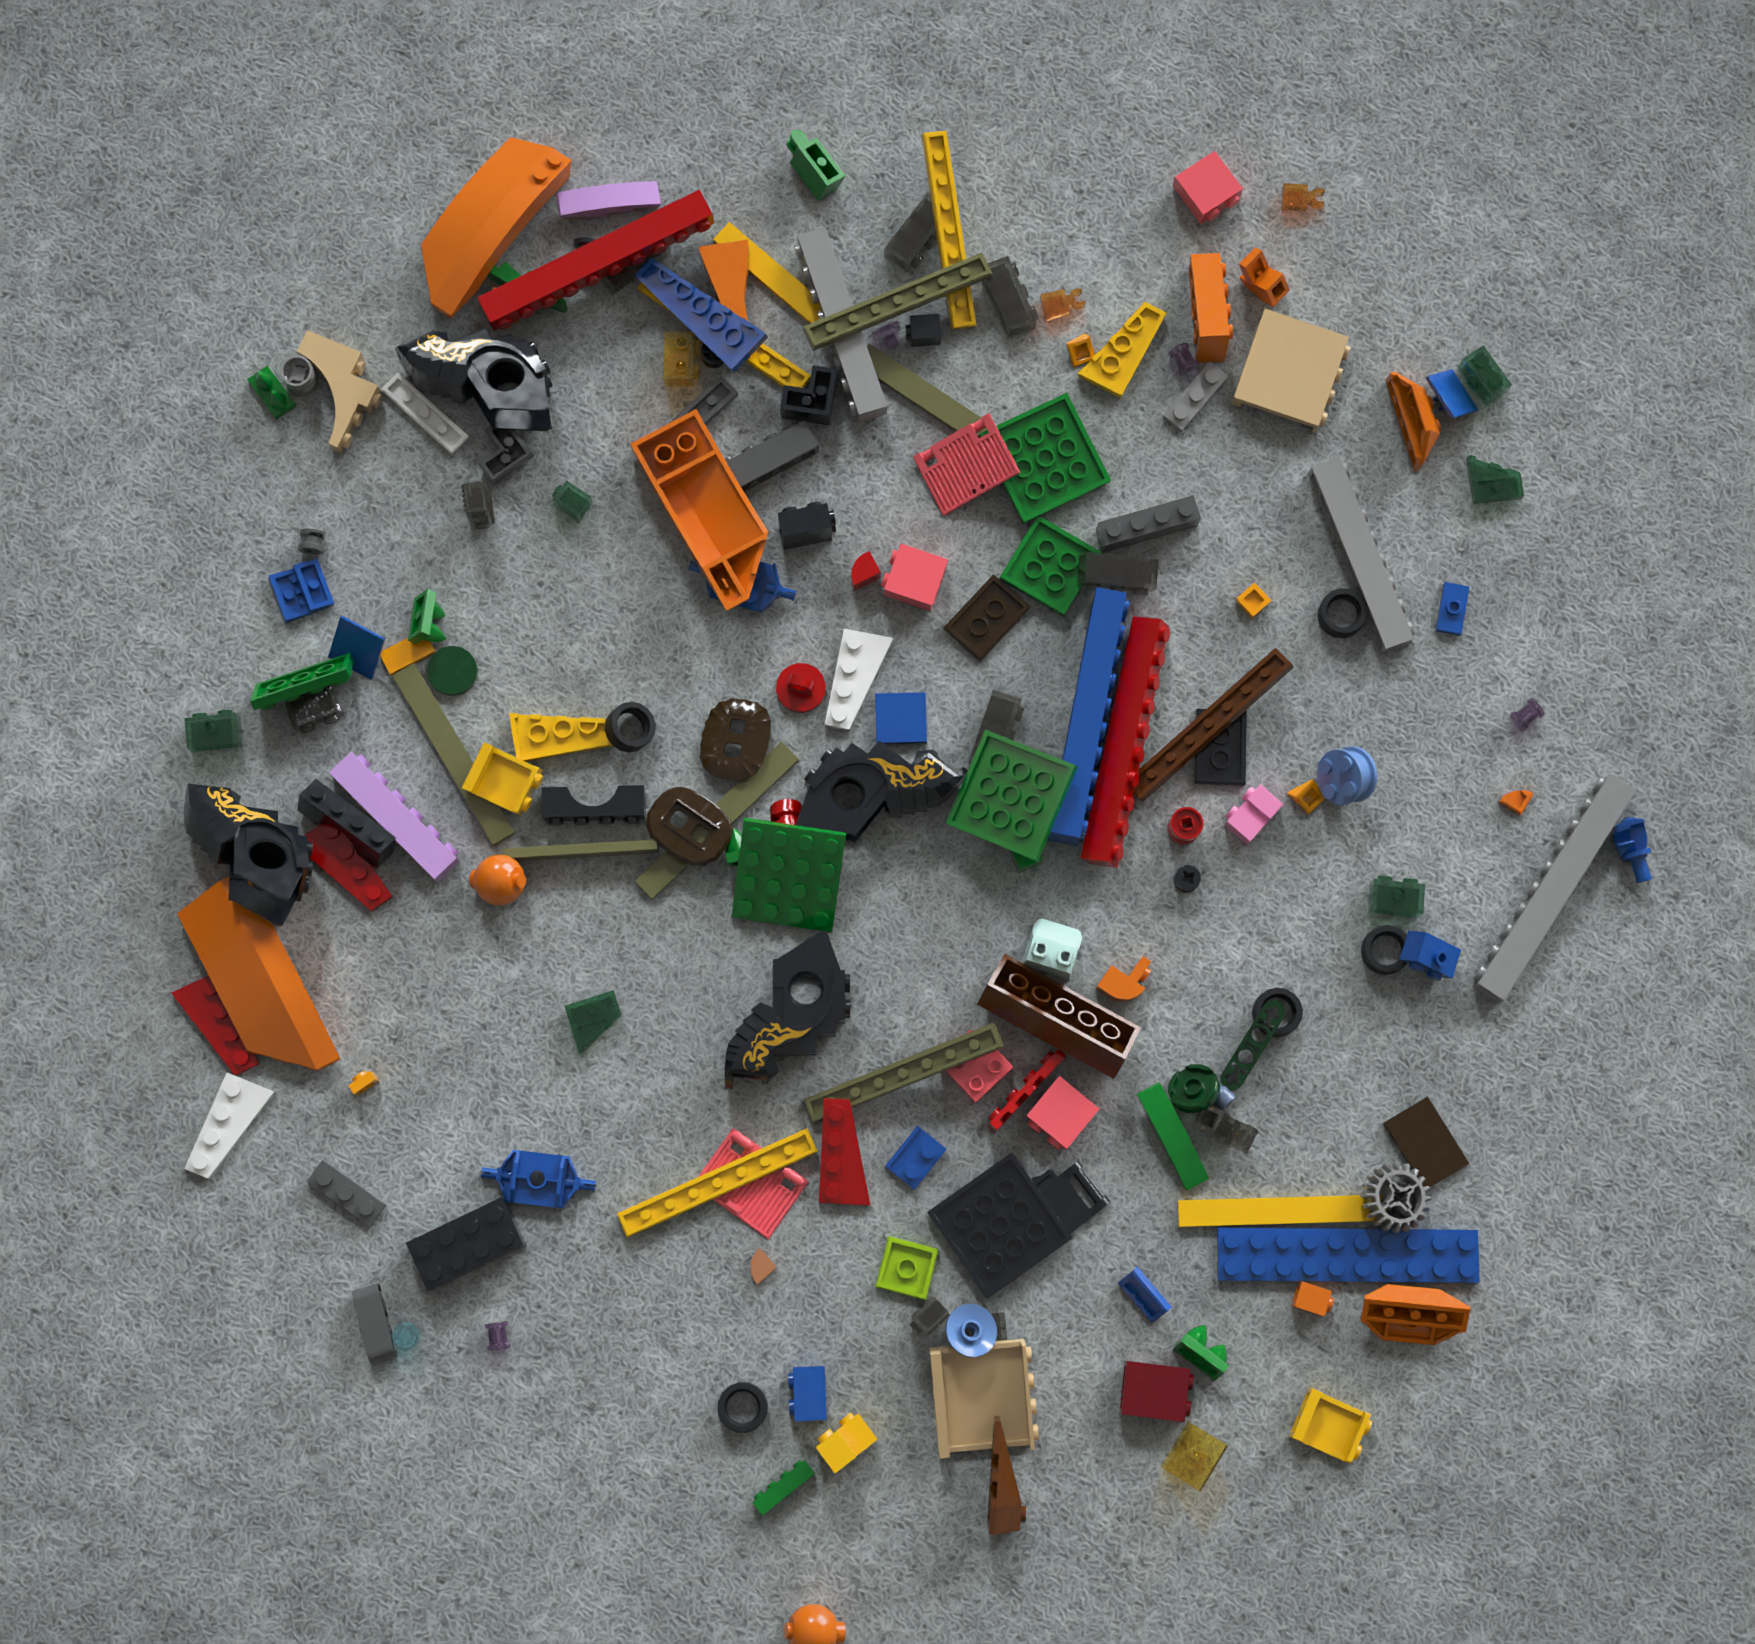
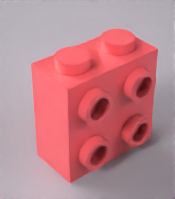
M1215 151L1175 176L1172 186L1200 224L1206 220L1209 222L1213 221L1220 215V211L1226 207L1230 209L1237 205L1241 200L1240 197L1243 191L1242 186Z
M900 544L898 551L893 550L889 564L893 565L890 574L886 572L882 580L881 587H884V596L931 612L948 566V559Z
M996 1050L946 1070L945 1073L975 1104L1013 1069V1066Z
M1059 1076L1025 1118L1029 1120L1027 1125L1037 1134L1042 1131L1049 1137L1047 1142L1058 1151L1060 1148L1067 1150L1098 1112L1099 1108Z

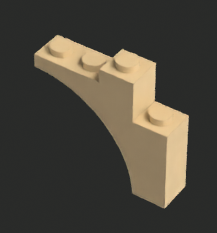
M307 330L297 353L310 361L311 365L323 375L330 385L335 403V422L328 444L333 451L342 454L344 448L348 449L353 439L351 433L354 427H358L363 419V413L361 412L364 411L372 414L374 408L378 409L382 402V392L378 385L357 377L363 374L366 367V362H364L365 359L361 352Z

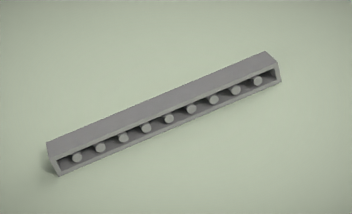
M1611 773L1604 779L1600 777L1592 788L1595 793L1591 800L1586 798L1579 808V811L1582 812L1579 819L1576 820L1574 818L1566 829V832L1569 833L1565 841L1561 839L1553 849V852L1556 854L1551 862L1547 860L1539 872L1543 875L1538 883L1534 881L1526 893L1529 895L1528 900L1525 904L1521 902L1513 913L1516 919L1512 925L1508 923L1500 934L1503 939L1499 946L1493 945L1487 954V957L1490 959L1485 967L1481 965L1473 977L1477 980L1473 987L1498 1003L1504 1001L1636 791V789Z

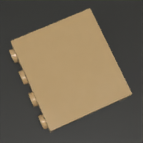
M1264 309L1231 405L1241 407L1242 404L1313 427L1312 432L1315 433L1319 426L1323 427L1328 413L1324 412L1326 404L1331 405L1335 391L1331 389L1333 383H1338L1343 369L1339 368L1341 360L1346 361L1350 350V346H1347L1349 337Z
M1024 1339L996 1341L987 1353L979 1357L963 1356L951 1346L929 1348L940 1459L950 1458V1452L992 1449L994 1416L1000 1417L1007 1447L1029 1445L1031 1450H1035L1034 1441L1039 1440L1037 1424L1033 1425L1032 1415H1036L1037 1411L1035 1398L1030 1399V1389H1034L1033 1373H1028V1363H1032L1031 1347H1026Z

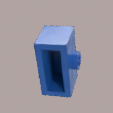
M1408 931L1399 960L1409 964L1408 968L1411 970L1426 972V977L1437 981H1441V978L1453 979L1461 949L1427 932Z

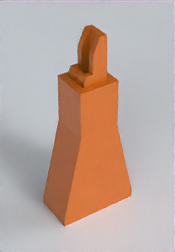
M748 239L700 246L701 262L717 301L748 321L745 306L749 265Z

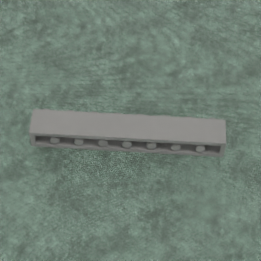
M826 227L797 235V245H794L798 260L802 259L805 267H802L805 281H810L812 289L809 291L813 304L818 303L820 309L817 312L818 319L820 320L853 306ZM862 331L829 344L828 348H833L836 355L832 357L835 369L837 371L841 370L843 379H840L844 394L849 393L851 399L848 402L851 415H856L860 423L887 414V403Z
M1340 457L1312 466L1308 473L1354 588L1367 605V620L1381 654L1409 645L1415 635L1413 626L1410 622L1406 621L1404 604L1401 599H1397L1394 591L1396 590L1395 582L1391 576L1388 577L1385 569L1387 567L1386 560L1383 554H1379L1377 550L1376 535L1368 528L1367 513L1364 508L1361 509L1357 501L1359 495L1356 487L1350 484L1348 479L1350 474L1345 463L1342 464Z

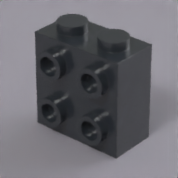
M812 502L804 508L787 507L782 512L777 513L784 550L831 541L832 533L836 532L834 511L828 510L827 503Z

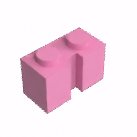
M1261 784L1256 789L1251 787L1242 797L1245 802L1239 808L1234 806L1225 816L1228 821L1224 826L1246 845L1252 841L1283 805L1281 801Z

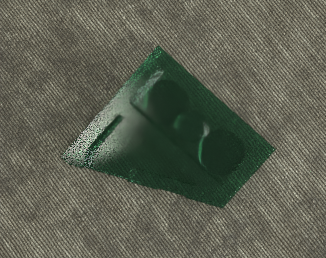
M614 990L565 1005L580 1054L584 1053L622 1016Z

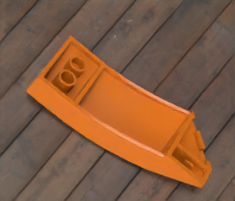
M510 137L481 166L451 201L421 244L431 306L452 318L481 288L482 282L523 228L569 179L572 160L552 147Z
M697 409L632 442L630 445L633 455L673 526L727 612L749 600L769 531L754 510Z
M229 876L218 881L177 913L248 1053L261 1054L292 1065L293 1063L314 1071H319L341 1060L273 924L238 903L228 900Z

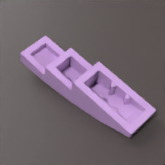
M657 181L606 184L573 189L556 194L560 217H604L609 213L633 212L635 208H656L661 205Z

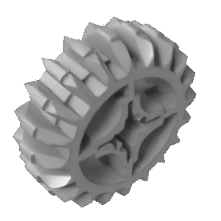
M1393 1162L1391 1166L1389 1163H1384L1382 1168H1374V1174L1366 1176L1370 1183H1363L1362 1187L1367 1190V1193L1361 1194L1360 1197L1363 1199L1367 1198V1203H1364L1362 1207L1363 1209H1370L1366 1217H1375L1373 1225L1380 1226L1382 1224L1383 1231L1391 1229L1393 1233H1399L1401 1229L1403 1232H1408L1410 1226L1412 1228L1419 1226L1417 1220L1423 1221L1425 1219L1422 1212L1430 1210L1425 1205V1202L1431 1201L1432 1198L1425 1196V1191H1429L1430 1187L1422 1185L1426 1179L1424 1176L1417 1178L1419 1170L1412 1169L1410 1171L1409 1164L1401 1166L1399 1162ZM1389 1177H1399L1402 1180H1404L1407 1183V1185L1399 1187L1396 1184V1182H1392ZM1380 1188L1383 1192V1197L1381 1201L1379 1199ZM1401 1192V1193L1398 1195V1196H1399V1199H1397L1398 1202H1391V1201L1394 1200V1199H1393V1196H1396V1195H1394V1193ZM1411 1194H1412V1198H1413V1200H1412V1206L1410 1205V1202H1409V1197H1410ZM1393 1208L1402 1215V1218H1394L1387 1214L1385 1210Z

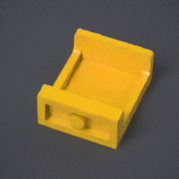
M484 742L462 788L521 816L523 812L526 813L532 803L530 796L533 790H537L542 783L543 775L541 773L543 770Z
M1308 1388L1289 1437L1351 1464L1353 1460L1358 1459L1361 1453L1362 1446L1359 1444L1362 1436H1366L1371 1428L1372 1421L1369 1420L1371 1414L1327 1396L1314 1388Z

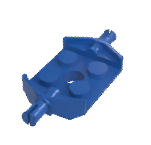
M691 560L688 570L701 573L695 561ZM760 561L749 600L738 606L762 613L780 597L794 601L797 591L780 585L776 563L771 565ZM706 580L709 598L719 600Z
M512 1150L500 1168L482 1167L481 1171L492 1173H481V1178L498 1181L506 1202L564 1209L576 1191L588 1190L595 1192V1187L585 1185H596V1180H584L578 1177L570 1156ZM537 1171L542 1172L545 1176L544 1183L540 1186H533L530 1181L531 1175Z

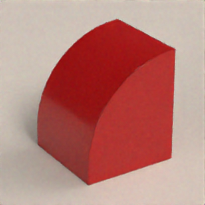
M870 551L858 557L852 567L851 583L854 591L881 578V572Z

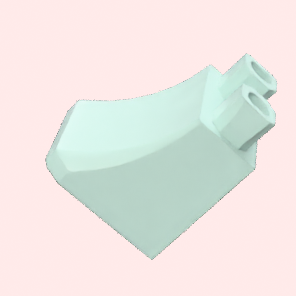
M1038 919L1033 924L1022 963L1034 970L1070 981L1082 941L1081 932L1049 920Z

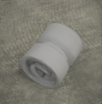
M293 355L282 363L280 374L292 394L305 397L316 390L318 376L310 361L305 357Z

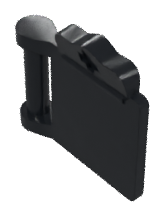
M1079 1161L1058 1177L1052 1170H1047L1041 1176L1031 1179L1069 1234L1111 1202L1107 1196L1103 1197L1082 1171L1081 1168L1083 1166ZM1072 1175L1094 1201L1095 1205L1090 1209L1067 1181Z

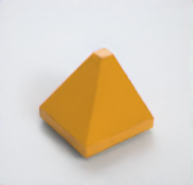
M1087 334L1080 335L1066 343L1073 367L1090 362L1095 355L1090 336Z
M1312 779L1288 792V795L1307 815L1326 799Z

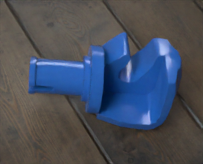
M1631 817L1622 820L1612 828V838L1621 860H1627V862L1631 863L1637 884L1652 879L1645 859L1647 854L1652 852L1650 848H1647L1644 819Z

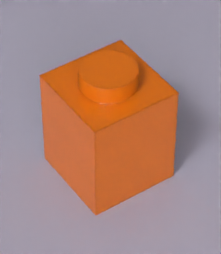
M1298 1281L1291 1307L1325 1317L1326 1312L1330 1313L1333 1306L1334 1298L1331 1297L1332 1291L1304 1281Z

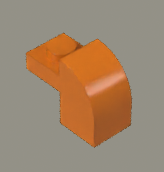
M1255 247L1239 263L1243 273L1239 277L1241 282L1261 301L1274 307L1290 291L1283 273L1269 267L1262 250Z
M1142 956L1129 976L1111 965L1095 989L1117 1002L1134 1000L1146 989L1137 982L1139 980L1141 982L1145 981L1151 972V969L1148 968L1151 961Z

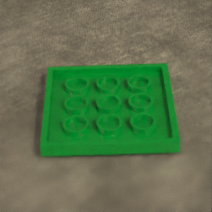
M1068 393L1060 395L996 426L1021 472L1003 482L1002 485L1022 524L1111 482ZM986 430L982 433H979L978 437L981 438L982 436L988 434L989 431Z
M985 730L945 824L1038 862L1078 766Z
M744 818L731 917L832 932L846 833Z

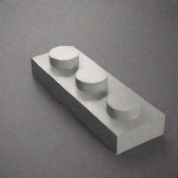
M1209 361L1162 417L1182 432L1226 382L1229 376Z

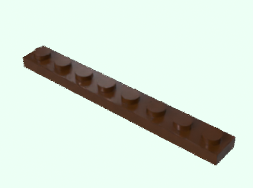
M1274 648L1139 769V783L1137 787H1134V794L1144 802L1294 668L1293 664L1277 648Z

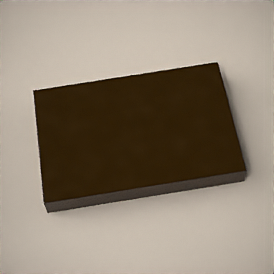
M993 574L943 627V630L981 662L1031 607Z
M1428 1096L1383 1123L1406 1162L1410 1165L1411 1170H1419L1417 1178L1422 1176L1426 1178L1422 1183L1423 1186L1431 1187L1469 1164Z

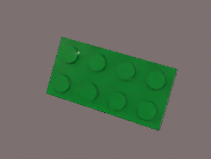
M350 652L257 683L250 700L253 709L262 708V710H267L274 707L277 702L283 700L291 702L298 699L301 694L307 692L315 694L322 691L325 686L332 684L339 686L346 683L351 677L354 665L352 654Z

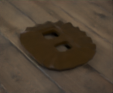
M731 698L727 701L719 702L715 708L710 710L700 743V760L703 768L714 777L726 780H744L753 776L761 767L769 744L771 719L767 709L758 702ZM733 720L747 722L743 734L731 733L729 731ZM731 743L741 746L738 758L724 756L727 744Z
M674 787L668 789L655 800L647 813L646 828L650 838L655 840L659 847L664 849L669 855L675 856L679 861L686 862L691 866H706L711 862L717 861L719 856L726 850L732 837L733 826L726 813L712 801L689 788ZM676 811H681L688 816L687 822L680 829L669 821ZM697 825H701L709 831V835L702 843L697 842L690 836Z

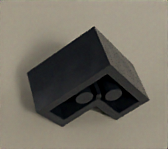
M812 365L809 389L784 385L780 406L781 418L796 421L805 420V422L830 426L837 384V369Z

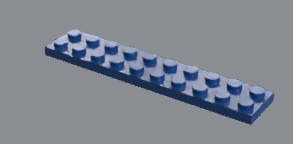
M1217 1228V1281L1480 1283L1478 1230L1410 1229L1408 1232H1403L1400 1229L1399 1233H1393L1391 1229L1383 1231L1382 1229Z

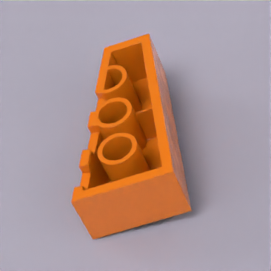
M1220 253L1191 254L1189 281L1192 299V320H1194L1193 341L1194 344H1197L1196 354L1194 355L1195 363H1208L1209 361L1212 363L1225 362L1228 341L1233 339V325L1228 324V319L1231 316L1230 304H1226L1225 299L1228 298V284L1223 282V278L1226 277V264L1221 263Z

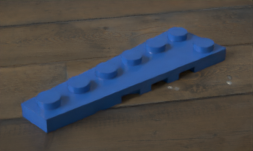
M650 258L634 275L734 373L768 338L762 330L715 301L712 297L703 293L653 258Z

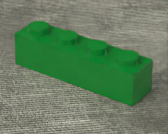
M801 1460L797 1461L793 1465V1470L790 1472L786 1470L780 1475L781 1479L778 1482L772 1481L766 1486L768 1490L764 1493L760 1491L753 1497L755 1500L752 1503L762 1516L815 1474L806 1460L803 1462Z

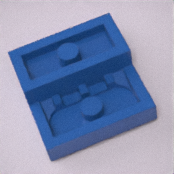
M318 559L295 564L293 569L268 575L269 584L285 624L334 605Z

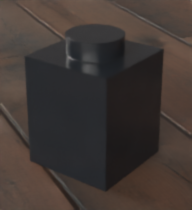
M939 314L910 316L909 324L905 325L906 340L911 339V347L941 345Z

